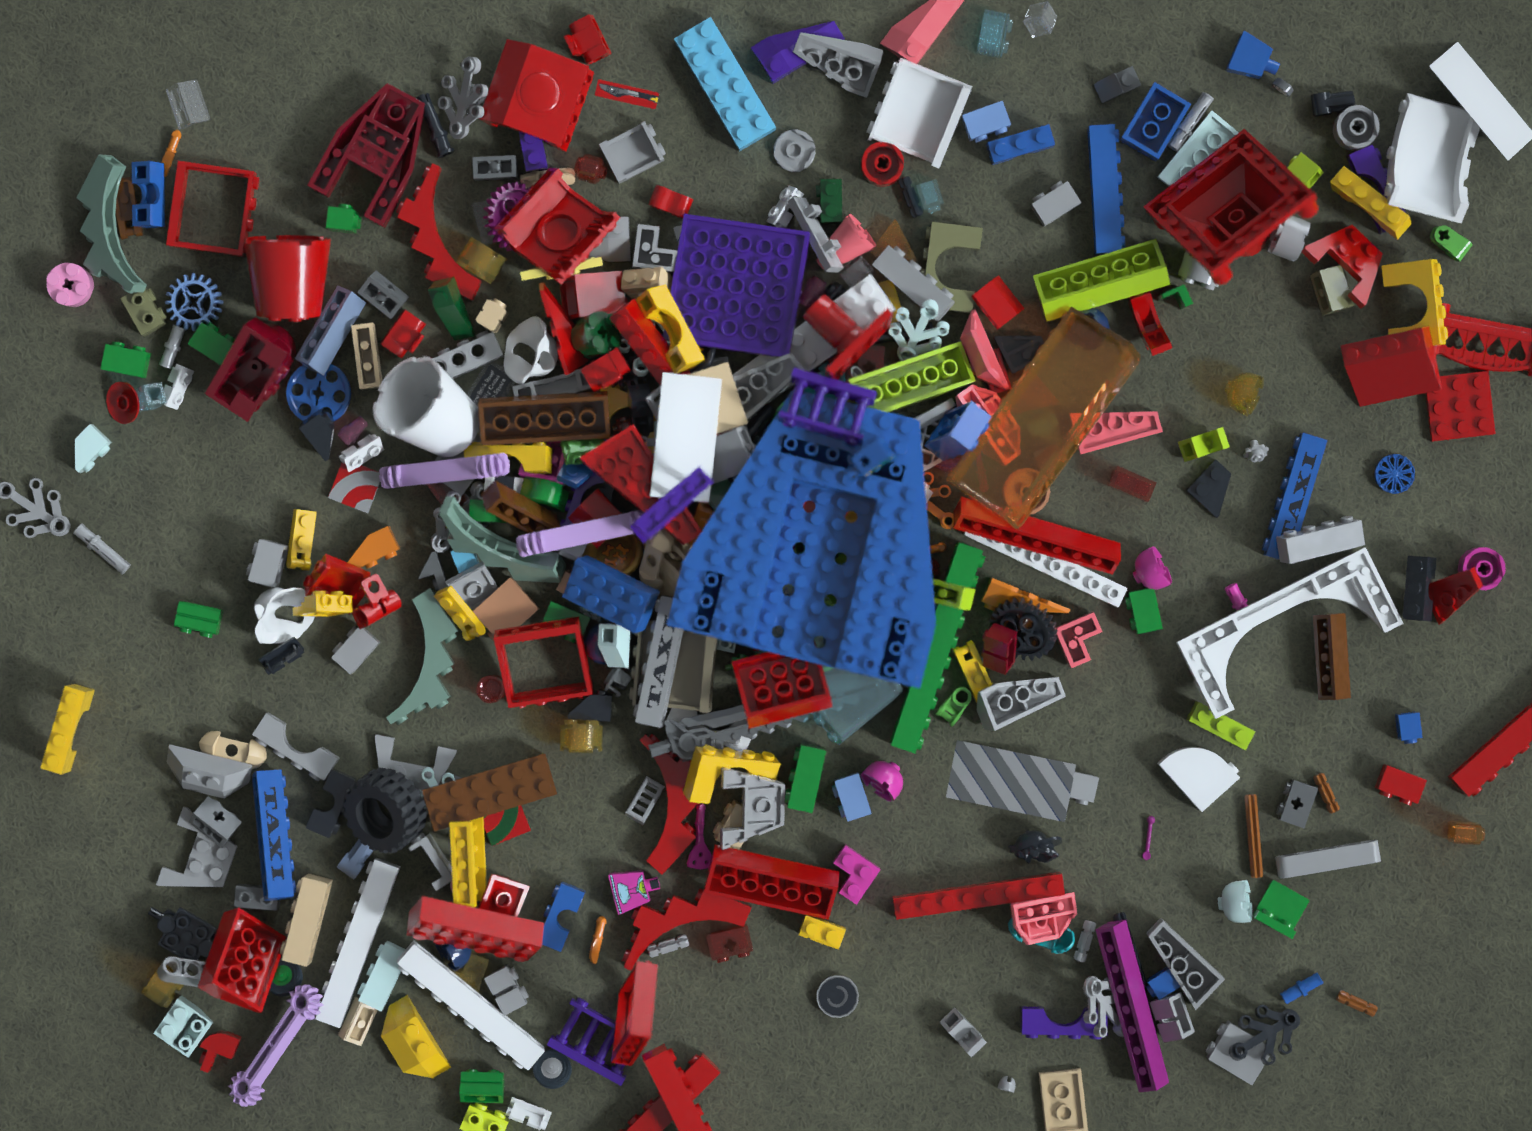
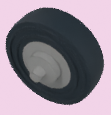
M557 1050L545 1051L533 1066L536 1081L548 1089H556L565 1085L572 1072L568 1057Z

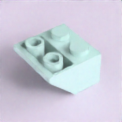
M181 995L153 1034L189 1058L213 1021L198 1006Z

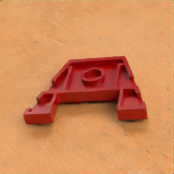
M1350 225L1304 247L1301 253L1314 265L1327 252L1358 282L1347 296L1360 309L1367 304L1383 253L1355 226Z

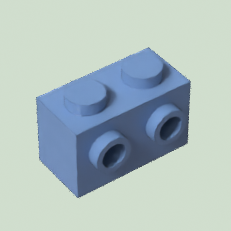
M1003 100L964 114L961 117L969 141L975 140L976 143L988 139L987 135L995 133L998 136L1008 132L1007 128L1011 126Z
M858 772L834 780L835 785L832 786L835 798L840 797L842 805L838 806L842 818L846 817L848 822L872 814Z

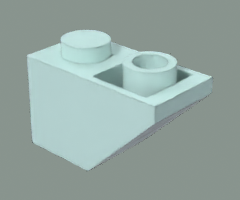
M89 424L75 439V470L79 473L90 471L95 465L93 461L98 456L103 457L110 450L108 446L112 443L92 424Z
M599 624L598 646L607 666L628 668L630 631L617 624Z

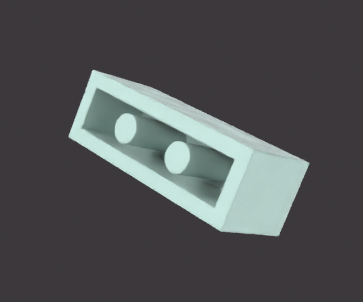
M389 941L385 945L380 944L376 952V956L379 958L376 964L371 963L366 975L370 977L367 983L361 984L357 993L361 995L358 1001L379 1011L384 1009L401 973L398 969L397 959L406 949Z

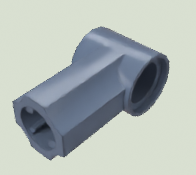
M358 839L351 851L346 853L337 866L339 870L353 880L357 877L364 867L365 861L373 852V850L369 849L368 845L364 846L360 843V839Z

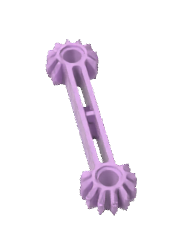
M498 453L386 466L379 470V479L383 488H396L506 475L509 473L510 465L507 455Z
M639 510L520 535L516 538L517 550L520 556L525 557L634 534L629 527L644 512Z
M305 984L303 986L298 985L295 987V991L289 992L291 999L286 1001L290 1003V1007L246 1072L239 1071L237 1076L231 1078L233 1084L228 1086L232 1089L229 1096L234 1097V1103L247 1107L254 1106L256 1101L262 1099L260 1093L265 1090L261 1088V1085L305 1020H313L315 1015L321 1013L318 1008L323 1006L319 1001L323 996L317 994V988Z

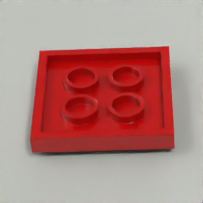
M1489 371L1440 376L1442 389L1425 393L1431 442L1496 434Z

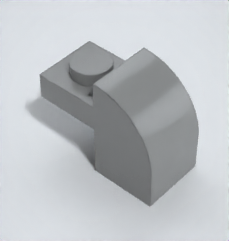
M953 1008L940 1021L946 1031L971 1057L987 1043L976 1028L956 1008Z

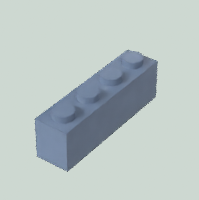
M337 286L295 359L308 369L324 376L351 330V325H354L366 302L352 291Z

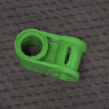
M1445 225L1435 227L1430 233L1431 241L1457 262L1463 259L1473 245L1468 239ZM1444 231L1445 233L1443 234V236L1445 237V239L1440 240V234L1438 232Z
M965 686L956 687L941 704L935 715H940L953 727L971 701L970 690ZM958 691H965L968 694L965 701L960 702L956 699Z

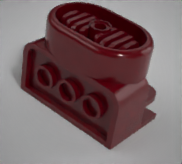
M254 317L243 326L205 394L248 422L263 402L267 401L271 395L274 396L280 387L279 383L290 370L296 355L295 342L290 333L281 326L266 324L257 317Z

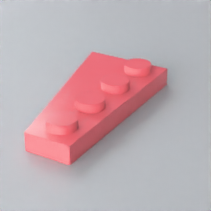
M1157 411L1069 413L1080 455L1163 432Z

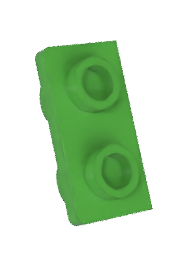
M604 438L561 441L560 445L566 465L582 464L583 462L579 458L604 443Z

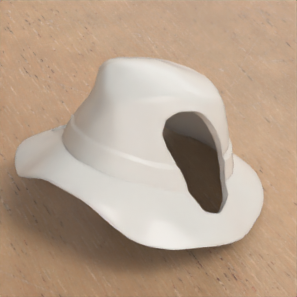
M530 317L520 323L509 334L506 341L504 370L507 376L518 384H523L529 377L547 375L554 369L558 360L556 341L546 332V326L539 317ZM524 343L536 352L533 366L520 356L513 354L516 344Z
M274 587L264 591L258 597L254 605L258 618L255 634L260 644H283L294 636L298 639L312 624L315 617L304 616V620L301 623L279 619L275 616V611L280 606H301V602H304L305 589Z

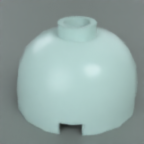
M1247 880L1229 883L1223 889L1222 897H1218L1219 910H1223L1225 916L1230 921L1245 923L1252 920V902L1250 903L1249 894L1246 893H1251Z

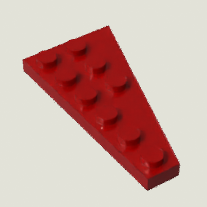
M634 424L579 458L581 462L644 513L662 498L651 496L654 456ZM687 507L662 527L683 545L700 536L702 532Z

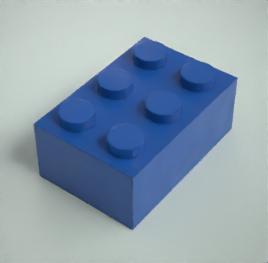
M1154 82L1121 136L1120 141L1156 162L1191 103Z
M972 401L952 409L944 414L924 447L942 461L950 458L954 459L957 455H963L967 451H972L978 444L977 438L979 435H982L989 427L988 421L991 416Z

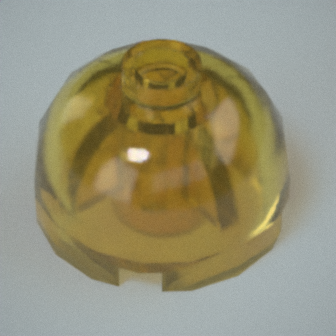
M1241 373L1233 381L1229 380L1225 392L1228 393L1227 400L1234 411L1245 416L1252 414L1260 398L1258 396L1259 388L1263 389L1264 386L1263 376L1254 373Z

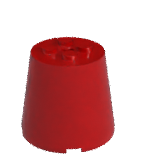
M264 235L245 237L244 244L256 316L268 318V321L288 319L291 322H299L321 316L331 238L326 237L324 239V236L276 235V239L266 240Z

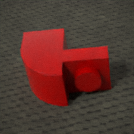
M217 1031L210 1034L200 1045L201 1048L207 1050V1052L203 1051L199 1063L202 1064L200 1070L208 1073L212 1069L217 1054L232 1059L236 1054L242 1036L228 1031Z

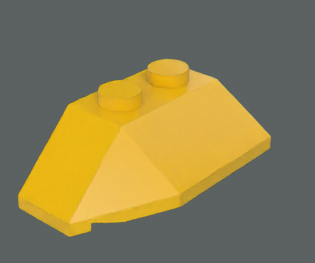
M408 995L389 1005L381 1037L402 1072L434 1078L451 1068V1065Z

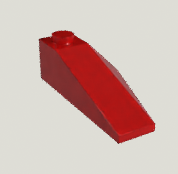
M539 283L548 319L550 318L551 331L553 337L557 338L558 355L565 375H569L588 362L589 359L583 357L584 354L577 351L572 344L571 331L575 327L574 322L546 285Z

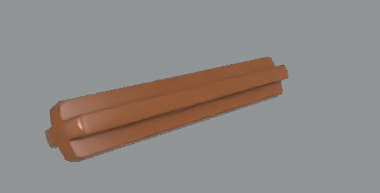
M1255 794L1245 795L1251 877L1261 878L1263 877L1257 796Z

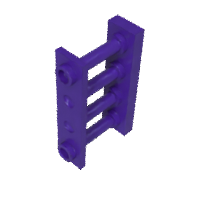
M793 368L790 383H794L795 389L787 413L780 411L778 422H781L783 426L788 428H794L795 426L843 440L851 446H862L864 435L858 432L866 407L869 405L874 406L877 391ZM806 387L814 389L816 392L808 419L796 415L803 389ZM827 393L835 395L837 398L829 425L817 422L824 395ZM848 399L856 401L858 404L850 431L837 427L844 403Z
M698 466L629 528L644 543L710 486L713 480Z
M572 998L569 1003L574 1006L571 1015L561 1033L557 1034L556 1037L551 1035L547 1046L622 1086L626 1075L623 1074L625 1065L616 1064L611 1068L604 1064V1058L613 1044L615 1021L588 1007L589 1003L582 998ZM583 1011L592 1016L593 1019L579 1044L573 1047L567 1043V1037ZM600 1022H603L612 1028L597 1055L591 1057L586 1054V1047Z

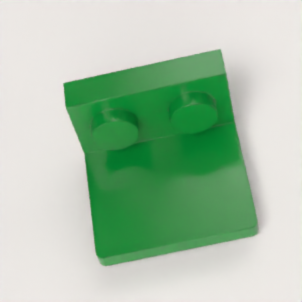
M1272 880L1252 916L1293 939L1296 934L1294 928L1307 907L1309 899Z

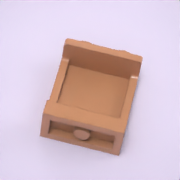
M510 577L481 603L473 613L489 630L487 634L494 641L495 630L521 626L540 608Z

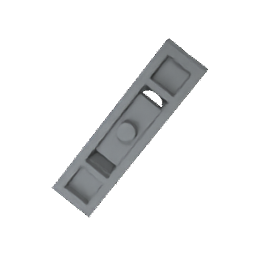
M792 197L788 203L803 231L810 232L809 242L825 272L838 273L844 268L836 254L841 245L838 240H828L817 219L822 213L820 206L809 205L806 198Z

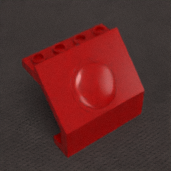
M507 39L483 105L484 115L479 119L493 127L501 125L541 139L561 151L567 152L595 72L590 70L588 65L541 47Z
M549 168L494 229L516 253L562 284L589 257V253L602 243L603 238L615 229L616 222L620 217L616 212L600 210L572 190L561 178L564 174L559 168Z

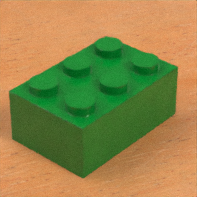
M800 743V747H795L793 760L797 762L795 768L791 767L788 780L792 782L791 789L787 788L784 802L787 803V808L813 813L826 748Z

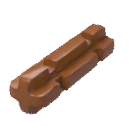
M1316 774L1313 779L1315 784L1319 786L1317 788L1324 803H1327L1328 812H1337L1340 810V807L1334 800L1336 798L1329 783H1326L1325 774Z
M1342 990L1339 991L1336 998L1338 1002L1347 1003V1006L1361 1012L1365 1011L1367 1015L1372 1017L1377 1012L1378 1007L1376 1005L1367 1004L1365 1000L1353 995L1349 996L1347 992Z

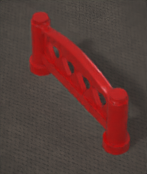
M1442 303L1446 311V317L1443 320L1444 327L1448 331V337L1457 329L1463 345L1460 349H1456L1454 346L1447 347L1446 345L1433 346L1435 357L1440 354L1459 364L1486 371L1514 372L1525 370L1528 372L1527 376L1532 377L1531 328L1449 313L1451 305ZM1477 333L1483 345L1481 353L1466 349L1467 343ZM1498 337L1504 349V355L1498 357L1496 354L1489 355L1487 353V348ZM1519 341L1525 354V358L1522 361H1519L1517 358L1510 359L1508 357V352Z

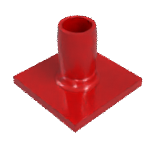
M824 294L804 314L803 318L839 354V357L826 369L825 377L839 380L889 329L894 313L889 308H886L864 330L858 327V324L828 296Z

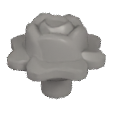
M1257 440L1250 441V447L1245 449L1243 456L1254 463L1260 462L1267 456L1269 448L1265 447L1264 444L1259 445Z

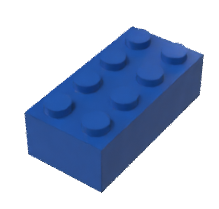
M586 555L576 559L562 597L633 633H638L646 630L660 591Z

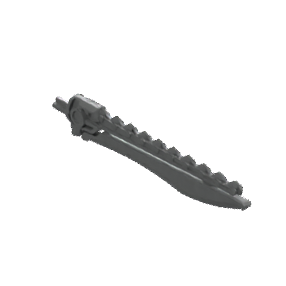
M859 674L825 675L830 695H835L836 699L831 700L832 708L829 709L838 712L843 708V702L856 706L859 703L860 697L873 700L877 693L875 688L847 696L844 695V692L878 683L881 680ZM743 705L682 718L679 723L675 720H665L664 725L666 726L665 731L668 739L648 745L651 757H655L672 751L682 762L692 759L695 746L703 747L704 745H709L716 749H722L724 742L737 745L740 742L741 736L753 740L758 736V731L771 734L774 731L775 725L788 728L792 725V719L805 723L809 719V714L750 729L747 723L718 732H713L705 727L687 730L686 727L704 724L713 729L745 720L746 716ZM826 709L809 714L822 717Z

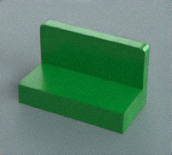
M1185 284L1156 297L1160 301L1174 294L1180 310L1193 304Z

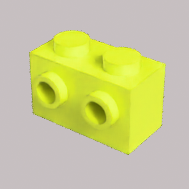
M470 1103L459 1129L463 1131H505L510 1119L506 1117V1113L500 1110H495V1112L488 1110V1106L483 1103Z

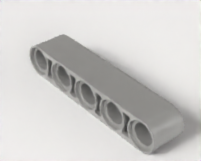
M1368 840L1276 856L1275 860L1278 878L1282 879L1377 863L1381 861L1378 840Z
M169 957L158 967L157 975L164 982L197 987L206 962ZM166 966L172 968L173 973L168 972ZM187 970H191L194 976L189 975Z

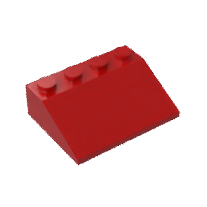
M1429 326L1340 345L1344 365L1360 407L1442 389Z
M771 652L732 661L749 729L832 708L831 695L822 665Z
M240 908L224 912L197 987L215 998L261 1013L282 955L280 954L283 941L285 942L287 937Z

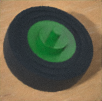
M280 958L269 991L277 996H289V992L295 991L296 986H301L303 973L300 966L283 961Z

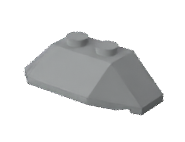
M169 745L167 764L183 789L225 799L250 782L251 764L174 745Z

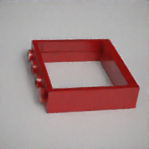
M178 161L166 245L175 248L245 257L244 238L248 237L249 232H252L254 220L251 219V212L256 209L257 200L253 197L254 190H258L259 177H256L257 173L249 170ZM189 170L248 178L238 249L179 241Z
M579 617L495 630L494 642L508 708L520 706L521 709L531 704L539 706L550 701L564 702L569 698L577 697L578 699H583V696L592 695L593 683ZM575 633L584 682L519 693L514 692L505 644Z
M637 961L619 989L611 1063L632 1066L651 1038L658 965L652 964L650 961H646V963Z

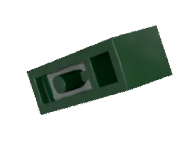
M455 277L434 281L428 292L435 311L454 341L473 337L475 333Z

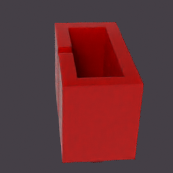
M1383 764L1375 788L1380 790L1379 794L1389 798L1393 794L1400 797L1399 802L1411 806L1412 802L1419 803L1427 780Z

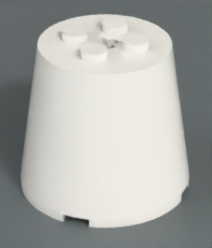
M423 356V358L417 359L411 357L402 361L387 374L378 388L380 394L378 401L374 402L373 406L377 425L386 433L437 456L447 458L461 453L471 444L478 432L480 420L477 405L443 368L429 357Z

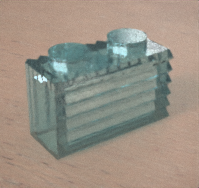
M984 10L976 54L1002 58L1003 53L1007 54L1009 41L1005 39L1007 32L1011 33L1013 20H1009L1010 14Z

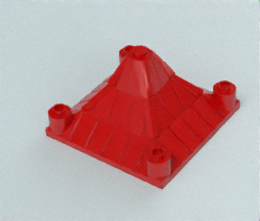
M1245 129L1143 206L1145 211L1152 217L1157 228L1166 230L1207 270L1211 280L1216 285H1223L1231 279L1232 271L1228 265L1239 256H1254L1259 253L1268 241L1272 231L1297 212L1299 217L1307 219L1313 217L1318 211L1315 193Z

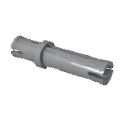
M1201 93L1197 102L1191 108L1184 121L1179 124L1175 134L1168 142L1167 146L1176 152L1179 151L1185 140L1193 134L1192 130L1213 102V97L1207 93Z
M83 523L74 531L73 534L86 543L88 549H93L119 571L120 574L123 575L131 566L130 563L105 544L99 535L92 533Z

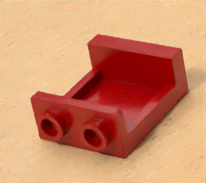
M325 553L323 558L316 562L311 575H307L304 580L305 596L312 595L313 591H325V594L329 595L330 592L342 591L343 595H352V609H354L365 595L360 583L369 578L371 574L369 571Z

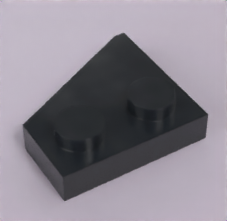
M1041 336L994 337L1012 374L1050 355Z
M1215 459L1186 491L1215 518H1218L1231 473Z

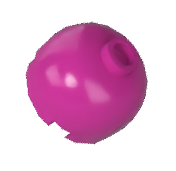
M1155 546L1144 550L1138 555L1135 561L1136 571L1133 572V575L1138 584L1142 582L1146 588L1158 590L1171 585L1172 579L1167 566L1165 567L1160 559L1162 558L1161 554Z
M875 761L860 775L866 786L870 783L876 789L874 793L889 802L891 800L894 801L903 788V778L899 772L900 767L892 761L890 763Z

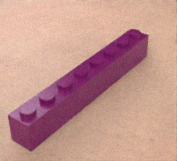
M1126 920L1108 922L1095 930L1138 1091H1157L1168 1084L1169 1079Z

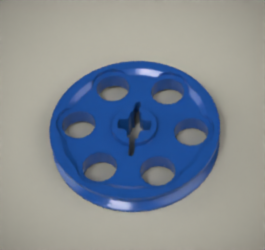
M330 364L324 376L317 373V376L310 380L305 375L308 368L304 365L299 367L292 374L287 384L286 397L291 411L300 420L304 421L321 408L329 407L332 410L334 421L338 420L347 410L351 399V388L345 374L339 368ZM329 371H335L338 374L336 382L330 383L327 381L326 375ZM296 384H301L304 388L300 396H295L292 393V388ZM320 386L324 396L319 397L318 405L316 406L317 397L313 394V391H317ZM337 391L345 393L346 398L341 403H337L334 400V394ZM303 404H309L311 407V412L307 416L301 415L299 411Z

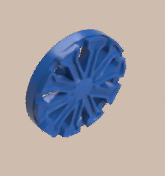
M1390 454L1383 457L1377 463L1374 477L1377 485L1383 491L1390 494H1398L1406 491L1412 485L1415 469L1411 461L1405 456ZM1390 458H1394V464H1393V465H1392V463L1390 462ZM1399 459H1402L1403 462L1398 466ZM1385 462L1388 468L1383 467L1382 463ZM1406 464L1409 465V469L1402 470ZM1382 470L1385 474L1379 475L1378 471ZM1411 473V477H1406L1403 474ZM1387 478V480L1383 484H1381L1380 480ZM1402 480L1407 481L1408 484L1404 486ZM1392 482L1391 489H1387L1389 483ZM1396 482L1400 486V490H1396Z

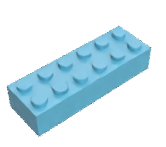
M711 17L674 38L675 44L739 152L776 130L775 124Z

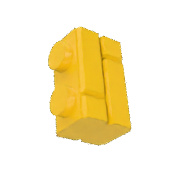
M805 915L798 934L804 938H810V940L839 950L846 928L818 917Z

